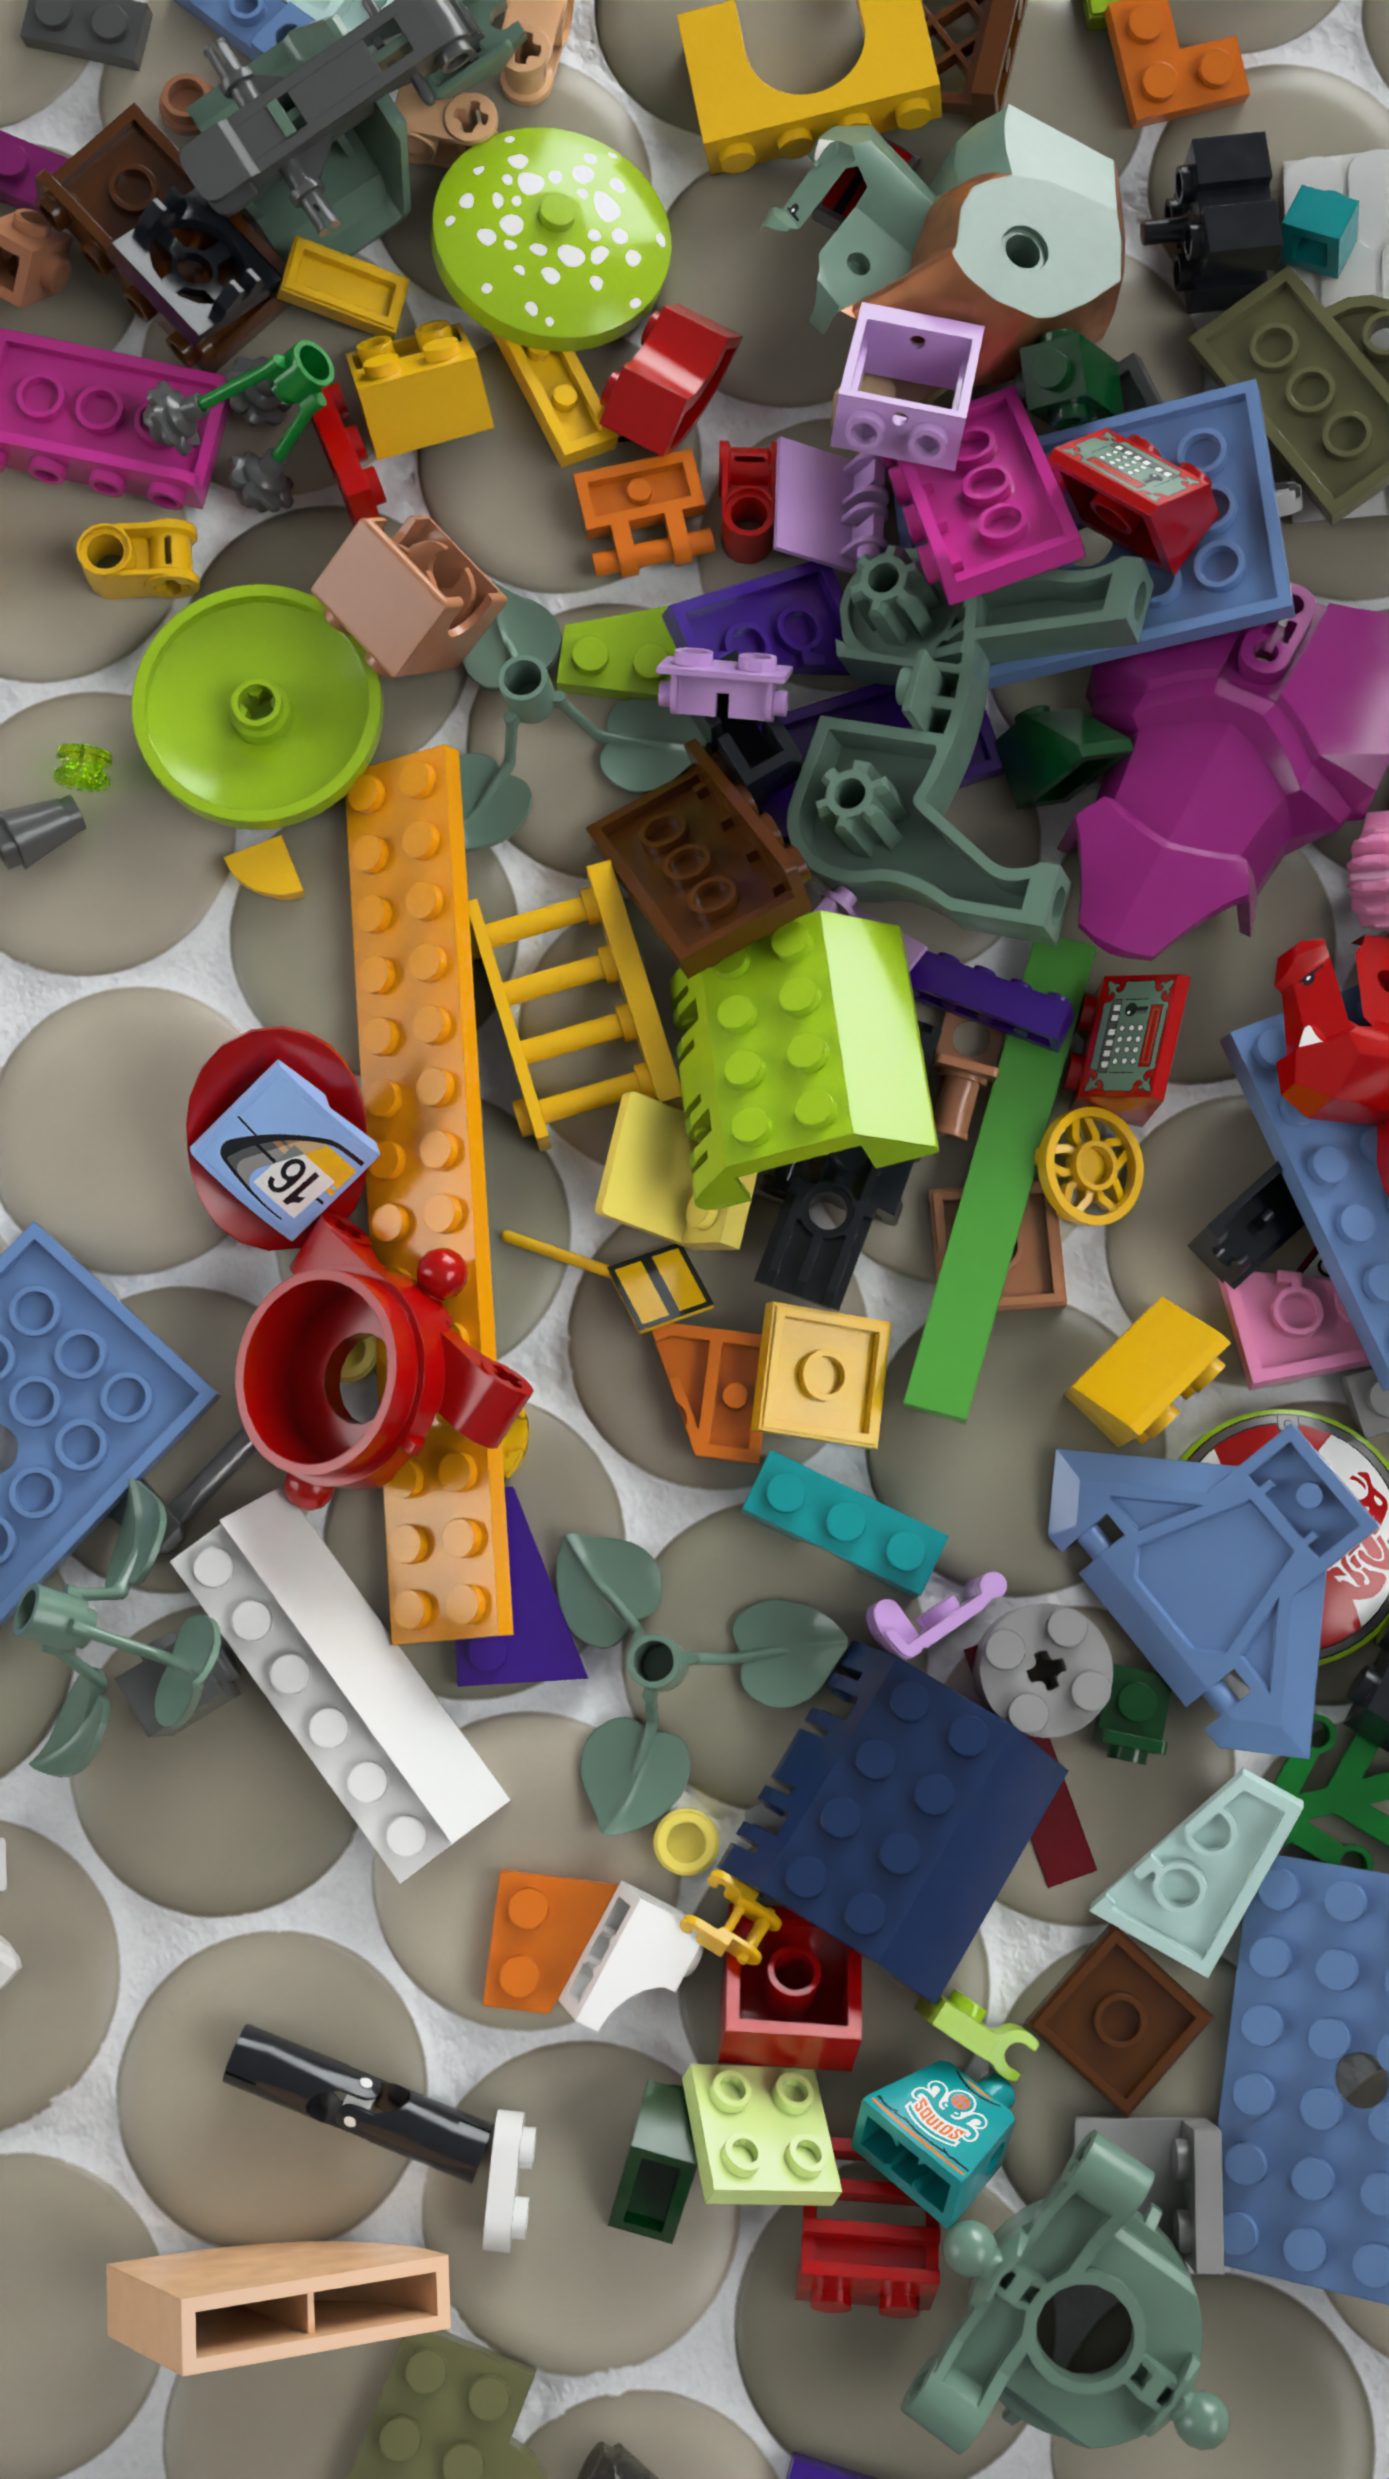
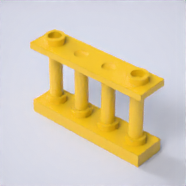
M611 860L586 866L589 887L579 890V897L485 924L478 900L468 901L469 918L471 921L472 961L482 958L524 1097L512 1101L522 1138L535 1134L540 1152L552 1148L545 1124L619 1103L625 1092L635 1091L677 1109H684L679 1078ZM584 921H588L589 926L601 924L607 945L597 948V955L502 982L492 948ZM602 979H606L607 984L619 982L625 1004L615 1006L616 1013L520 1041L510 1006ZM621 1037L624 1038L625 1043L637 1040L643 1062L633 1065L634 1072L538 1100L528 1065Z

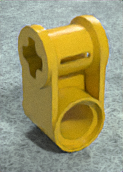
M164 518L150 522L100 523L86 529L78 539L76 552L87 582L97 595L105 599L117 600L140 597L177 599L192 596L200 589V578L193 572L192 546L197 542L198 533L196 526L188 521ZM119 555L123 557L119 564L112 568L103 569L96 567L99 560L105 556Z

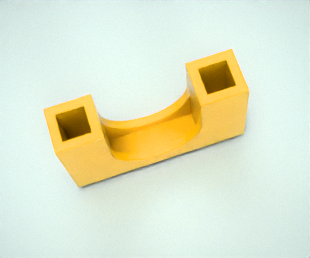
M735 0L677 14L710 174L715 175L723 172L737 174L749 170L755 164L779 158L797 159L804 157L810 153L817 139L833 126L872 125L878 133L898 128L913 130L924 126L930 120L942 118L940 82L922 1L856 0L864 37V46L858 62L851 72L834 86L817 93L801 95L776 90L764 83L753 71L746 55Z

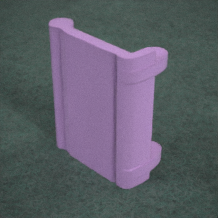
M989 1572L968 1581L964 1587L966 1599L961 1603L952 1595L949 1598L943 1599L915 1619L922 1629L919 1632L915 1630L900 1606L891 1599H883L870 1605L865 1613L866 1624L872 1637L884 1652L901 1659H910L921 1653L922 1649L930 1647L979 1613L992 1599L1002 1597L1007 1589V1581L998 1572Z

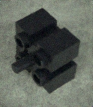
M1265 131L1192 139L1184 165H1179L1176 168L1175 193L1173 198L1167 199L1165 202L1164 218L1143 220L1141 222L1140 239L1142 245L1177 243V249L1181 248L1182 253L1175 254L1173 260V281L1177 292L1184 291L1188 314L1229 309L1268 280L1266 271L1274 270L1284 242L1277 200L1271 198L1269 184L1273 175Z

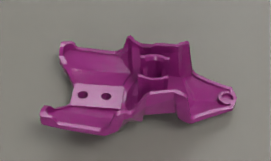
M1290 583L1296 617L1289 618L1286 627L1279 625V621L1092 666L1085 696L1092 707L1091 717L1130 738L1134 751L1104 773L1103 782L1095 802L1075 815L1057 847V850L1066 854L1078 847L1080 864L1078 928L1098 947L1109 954L1122 958L1152 961L1190 931L1237 905L1239 932L1251 937L1254 927L1257 896L1280 864L1284 855L1337 831L1348 821L1364 819L1389 765V613L1358 609L1329 603L1326 607L1317 603L1315 597L1308 589L1301 585ZM1257 658H1263L1269 662H1262Z

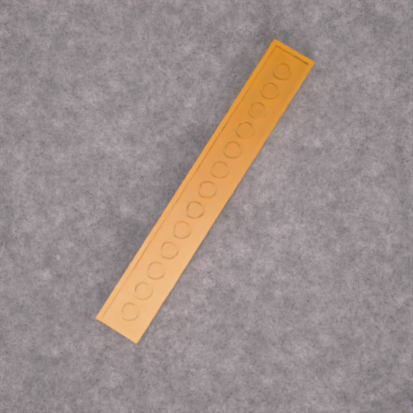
M443 744L368 766L365 773L358 777L355 784L345 795L361 1093L367 1117L368 1136L376 1141L380 1156L368 1167L366 1178L369 1237L372 1241L370 1245L378 1261L390 1272L403 1274L417 1280L419 1261L428 1251L438 1248H449L460 1254L467 1264L468 1278L465 1287L457 1296L447 1298L443 1302L453 1320L450 1328L471 1347L491 1360L497 1361L459 750ZM375 1336L378 1406L380 1407L387 1378V1351L384 1341ZM436 1413L431 1428L425 1437L424 1447L419 1455H413L397 1471L393 1479L386 1486H383L391 1645L514 1635L502 1442L496 1449L483 1447L463 1436L439 1413Z

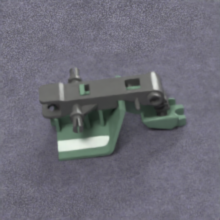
M362 0V4L370 18L352 31L348 30L339 14L290 30L286 37L245 67H242L226 38L215 39L214 43L226 60V64H223L210 43L205 47L203 54L208 58L222 82L186 108L201 134L189 141L181 149V166L198 193L208 201L217 214L223 217H230L246 208L285 263L287 262L295 235L349 256H354L396 227L412 210L407 124L389 93L412 83L423 102L431 106L435 103V99L454 98L500 73L510 61L514 52L527 40L525 31L518 21L504 30H498L493 27V21L497 15L503 13L508 8L505 0H394L382 10H380L375 0ZM403 32L402 35L385 46L383 40ZM372 45L377 49V52L373 55L368 49Z

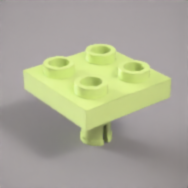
M690 2064L682 2077L705 2204L833 2206L842 2193V2188L815 2069Z

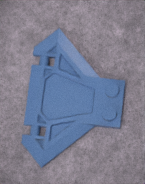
M1293 1423L1289 1424L1239 1466L1056 1448L1048 1525L1049 1538L1061 1552H1064L1078 1541L1093 1561L1078 1574L1185 1707H1188L1199 1697L1203 1696L1214 1709L1219 1718L1204 1729L1218 1748L1310 1759L1327 1570L1377 1531L1381 1525ZM1108 1516L1125 1534L1114 1544L1098 1526ZM1233 1670L1239 1674L1252 1690L1241 1700L1223 1680Z

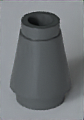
M68 795L61 799L56 798L0 811V857L8 870L21 864L27 869L74 837L76 833L86 829L82 814L73 797Z

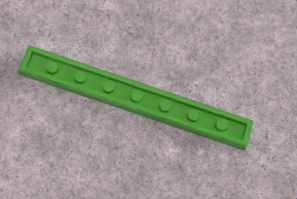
M1061 937L1059 938L1058 946L1036 942L1032 944L1022 981L1028 983L1032 990L1043 994L1055 992L1067 998L1073 1007L1074 1020L1059 1053L1007 1034L998 1065V1077L992 1086L903 1401V1408L966 1425L1037 1165L1034 1164L1036 1148L1040 1147L1043 1135L1049 1125L1097 946Z

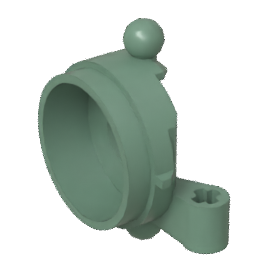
M1094 2129L1076 2148L1063 2174L1045 2199L1036 2201L1021 2209L1007 2219L994 2233L985 2224L975 2220L959 2221L948 2229L942 2241V2253L947 2265L956 2274L967 2278L970 2277L967 2292V2309L935 2355L924 2364L912 2381L903 2398L900 2408L901 2412L959 2455L964 2453L975 2441L998 2400L1006 2407L1002 2412V2419L1013 2426L1023 2420L1043 2432L1066 2438L1075 2445L1089 2449L1120 2445L1144 2434L1150 2438L1171 2420L1174 2422L1178 2436L1192 2448L1200 2451L1215 2449L1225 2441L1230 2428V2415L1226 2405L1212 2393L1204 2390L1192 2391L1201 2368L1200 2357L1203 2344L1201 2310L1192 2277L1174 2243L1158 2227L1163 2214L1162 2209L1151 2202L1143 2214L1137 2211L1152 2186L1155 2173ZM1074 2285H1094L1114 2294L1127 2308L1132 2321V2338L1125 2354L1110 2368L1094 2374L1073 2373L1056 2365L1042 2350L1037 2337V2320L1044 2304L1058 2291Z

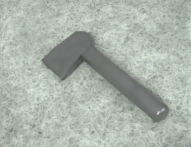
M244 1427L239 1430L168 1506L145 1478L141 1480L161 1500L167 1514L166 1530L158 1554H172L184 1541V1526L257 1450L249 1439ZM127 1496L108 1515L120 1526Z

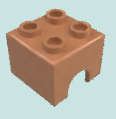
M428 515L409 516L391 539L382 530L387 523L384 517L361 518L311 588L312 594L325 607L323 611L325 619L338 631L352 635L367 651L365 660L368 665L386 678L394 679L402 676L457 669L507 604V597Z

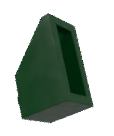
M1039 705L1020 712L1014 717L1015 724L995 740L1017 809L1066 803L1134 751L1130 738L1077 708L1051 711L1048 705Z
M647 2080L608 2226L673 2244L698 2166L683 2086L667 2085Z

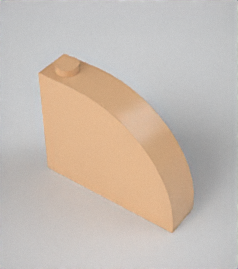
M357 2241L266 2243L202 2249L106 2264L108 2336L182 2377L451 2328L448 2255L415 2246Z

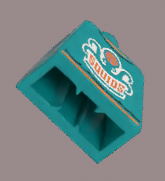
M939 2060L863 2098L850 2147L945 2228L949 2229L958 2221L998 2171L1005 2159L1016 2122L1012 2111L1009 2110L1015 2103V2094L1010 2083L998 2073L989 2072L977 2082H974L951 2062Z

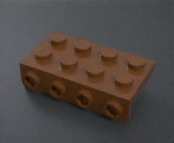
M134 102L52 175L43 169L34 177L38 200L35 203L52 227L59 232L67 228L82 244L79 247L80 253L97 274L105 278L110 273L125 289L122 293L123 298L141 320L148 323L153 319L169 335L166 338L167 345L185 366L192 368L196 364L203 371L216 373L291 304L277 299L278 287L275 293L193 348L106 256L113 241L135 228L138 218L154 198L157 197L163 202L168 190L173 186L183 196L195 189V186L181 166V151ZM238 212L230 217H225L282 278L286 265L284 260ZM175 228L170 230L185 247L205 251L215 244L206 233L196 229ZM152 243L150 252L152 265L160 279L168 275L170 261ZM183 260L177 263L179 273L188 282L204 284L210 280L208 272L198 262ZM231 260L218 268L219 275L217 281L223 288L233 279L239 283L238 267ZM184 293L179 294V296L197 303H209L203 296L192 297Z
M695 738L684 744L693 767L692 769L585 828L597 852L604 861L611 860L617 880L688 979L707 968L717 965L723 959L755 941L774 933L780 927L813 910L804 883L812 880V876L798 849L794 845L786 849L783 848L785 846L783 837L772 817L767 812L758 816L757 805L748 788L741 781L733 784V778L719 752L715 750L708 754Z

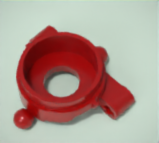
M323 1212L289 1266L290 1271L294 1275L277 1285L262 1300L253 1313L242 1336L237 1355L235 1370L236 1402L243 1427L254 1447L271 1464L288 1472L284 1483V1490L292 1505L303 1511H313L323 1508L331 1500L335 1488L365 1490L386 1486L393 1479L397 1471L413 1455H419L424 1447L425 1437L431 1428L436 1413H439L459 1433L474 1443L490 1449L499 1447L534 1390L526 1379L517 1372L486 1357L471 1347L450 1328L453 1320L443 1302L447 1298L457 1296L465 1287L468 1278L467 1264L457 1252L449 1248H438L428 1251L419 1261L417 1280L403 1274L390 1272L378 1261L370 1245L372 1243L370 1237L357 1225L337 1214ZM376 1336L386 1344V1385L375 1418L362 1424L352 1418L343 1405L340 1392L341 1370L347 1355L360 1341Z

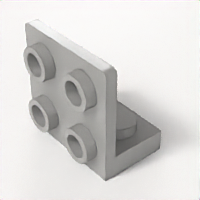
M1075 2117L1073 2120V2153L1082 2140L1095 2129L1155 2173L1154 2181L1137 2211L1143 2214L1149 2204L1153 2202L1163 2212L1158 2227L1171 2239L1196 2274L1224 2275L1221 2130L1207 2118Z

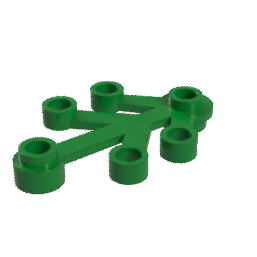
M1314 1714V1721L1320 1723L1325 1730L1324 1741L1317 1747L1311 1746L1310 1759L1287 1757L1274 1782H1270L1304 1801V1808L1282 1847L1292 1843L1322 1862L1341 1865V1859L1347 1852L1354 1851L1361 1859L1360 1869L1373 1871L1372 1856L1364 1847L1351 1843L1341 1844L1306 1820L1334 1814L1389 1847V1816L1370 1805L1389 1800V1771L1363 1777L1379 1746L1355 1732L1325 1787L1300 1793L1318 1755L1331 1750L1337 1739V1731L1333 1722L1323 1715Z

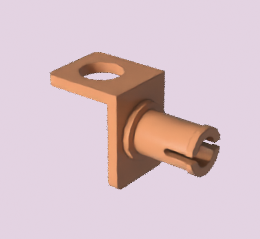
M945 1012L941 1027L942 1032L930 1070L943 1078L934 1112L936 1134L955 1140L967 1141L969 1136L968 1129L979 1088L991 1087L998 1077L999 1068H997V1063L1005 1033L982 1025L989 1035V1045L981 1055L966 1057L955 1049L953 1033L960 1024L973 1021Z

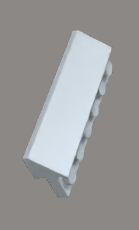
M280 1486L220 1519L221 1524L173 1558L170 1563L208 1616L218 1623L225 1640L401 1884L511 1801V1799L399 1645H391V1633L301 1509L290 1503L285 1495L284 1486Z

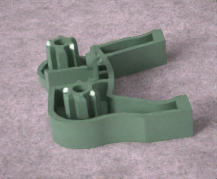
M888 545L886 552L874 558L864 554L855 565L857 572L847 584L841 599L840 619L843 641L835 639L837 657L855 681L896 686V702L898 705H902L901 711L914 729L820 715L788 807L787 831L791 845L798 849L808 868L825 886L832 891L836 886H844L857 897V901L910 902L929 908L947 917L964 930L1058 946L1074 886L1061 865L1041 861L1026 868L1000 866L990 860L943 816L960 787L976 746L986 705L990 665L1137 645L1154 587L1146 564L1141 557L1124 555L1113 562L1092 569L1077 571L1054 569L949 606L940 581L928 585L917 548Z

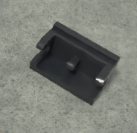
M1279 1161L1187 1245L1222 1283L1225 1281L1233 1289L1237 1288L1305 1225L1281 1174L1283 1169Z

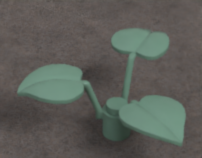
M492 581L507 597L508 602L467 657L463 659V663L474 683L485 690L501 691L508 708V711L503 716L506 724L504 760L500 767L492 757L486 754L467 753L459 756L466 852L490 848L512 837L527 820L533 800L531 789L524 780L510 775L516 763L518 725L521 722L526 724L542 722L553 712L554 708H559L595 742L606 744L600 757L603 773L614 786L627 793L647 794L687 772L692 765L684 744L694 738L707 751L708 743L695 722L686 714H671L670 707H661L656 700L631 698L619 702L609 712L607 720L608 732L598 729L567 700L563 691L554 690L548 670L557 660L562 646V634L555 617L539 603L515 594Z
M128 1478L127 1501L118 1539L108 1568L105 1588H79L66 1584L63 1592L33 1583L23 1593L15 1611L13 1632L16 1636L41 1643L42 1652L56 1656L79 1674L66 1698L48 1742L33 1761L29 1763L33 1769L47 1775L63 1778L83 1771L93 1760L99 1749L110 1715V1702L103 1695L108 1685L104 1671L89 1666L70 1650L74 1647L83 1649L90 1640H94L166 1665L167 1668L157 1688L154 1706L157 1722L161 1726L170 1729L180 1728L194 1713L204 1689V1680L211 1673L220 1651L221 1631L218 1623L213 1618L201 1614L186 1619L182 1624L172 1654L96 1627L97 1612L88 1607L87 1601L123 1600L127 1597L131 1584L136 1586L142 1584L154 1565L166 1530L167 1514L164 1504L142 1482Z
M573 1533L564 1535L557 1558L556 1586L559 1604L569 1628L583 1642L600 1649H607L617 1645L625 1637L628 1630H630L633 1634L632 1641L634 1643L627 1655V1668L633 1680L644 1687L642 1698L646 1706V1726L644 1727L637 1720L628 1717L608 1720L594 1729L587 1738L582 1751L581 1776L583 1786L594 1809L601 1833L607 1836H615L644 1828L663 1816L682 1796L690 1777L691 1760L689 1748L679 1736L666 1732H657L659 1725L657 1697L659 1692L670 1691L678 1687L687 1675L688 1666L742 1664L740 1671L741 1683L745 1691L754 1700L772 1708H792L810 1700L822 1689L837 1663L848 1649V1637L842 1629L825 1614L804 1604L782 1599L766 1600L748 1607L737 1616L733 1625V1636L740 1652H685L677 1642L663 1635H646L643 1626L639 1623L640 1620L646 1619L656 1612L663 1596V1576L655 1559L645 1549L635 1543L622 1539L590 1537Z

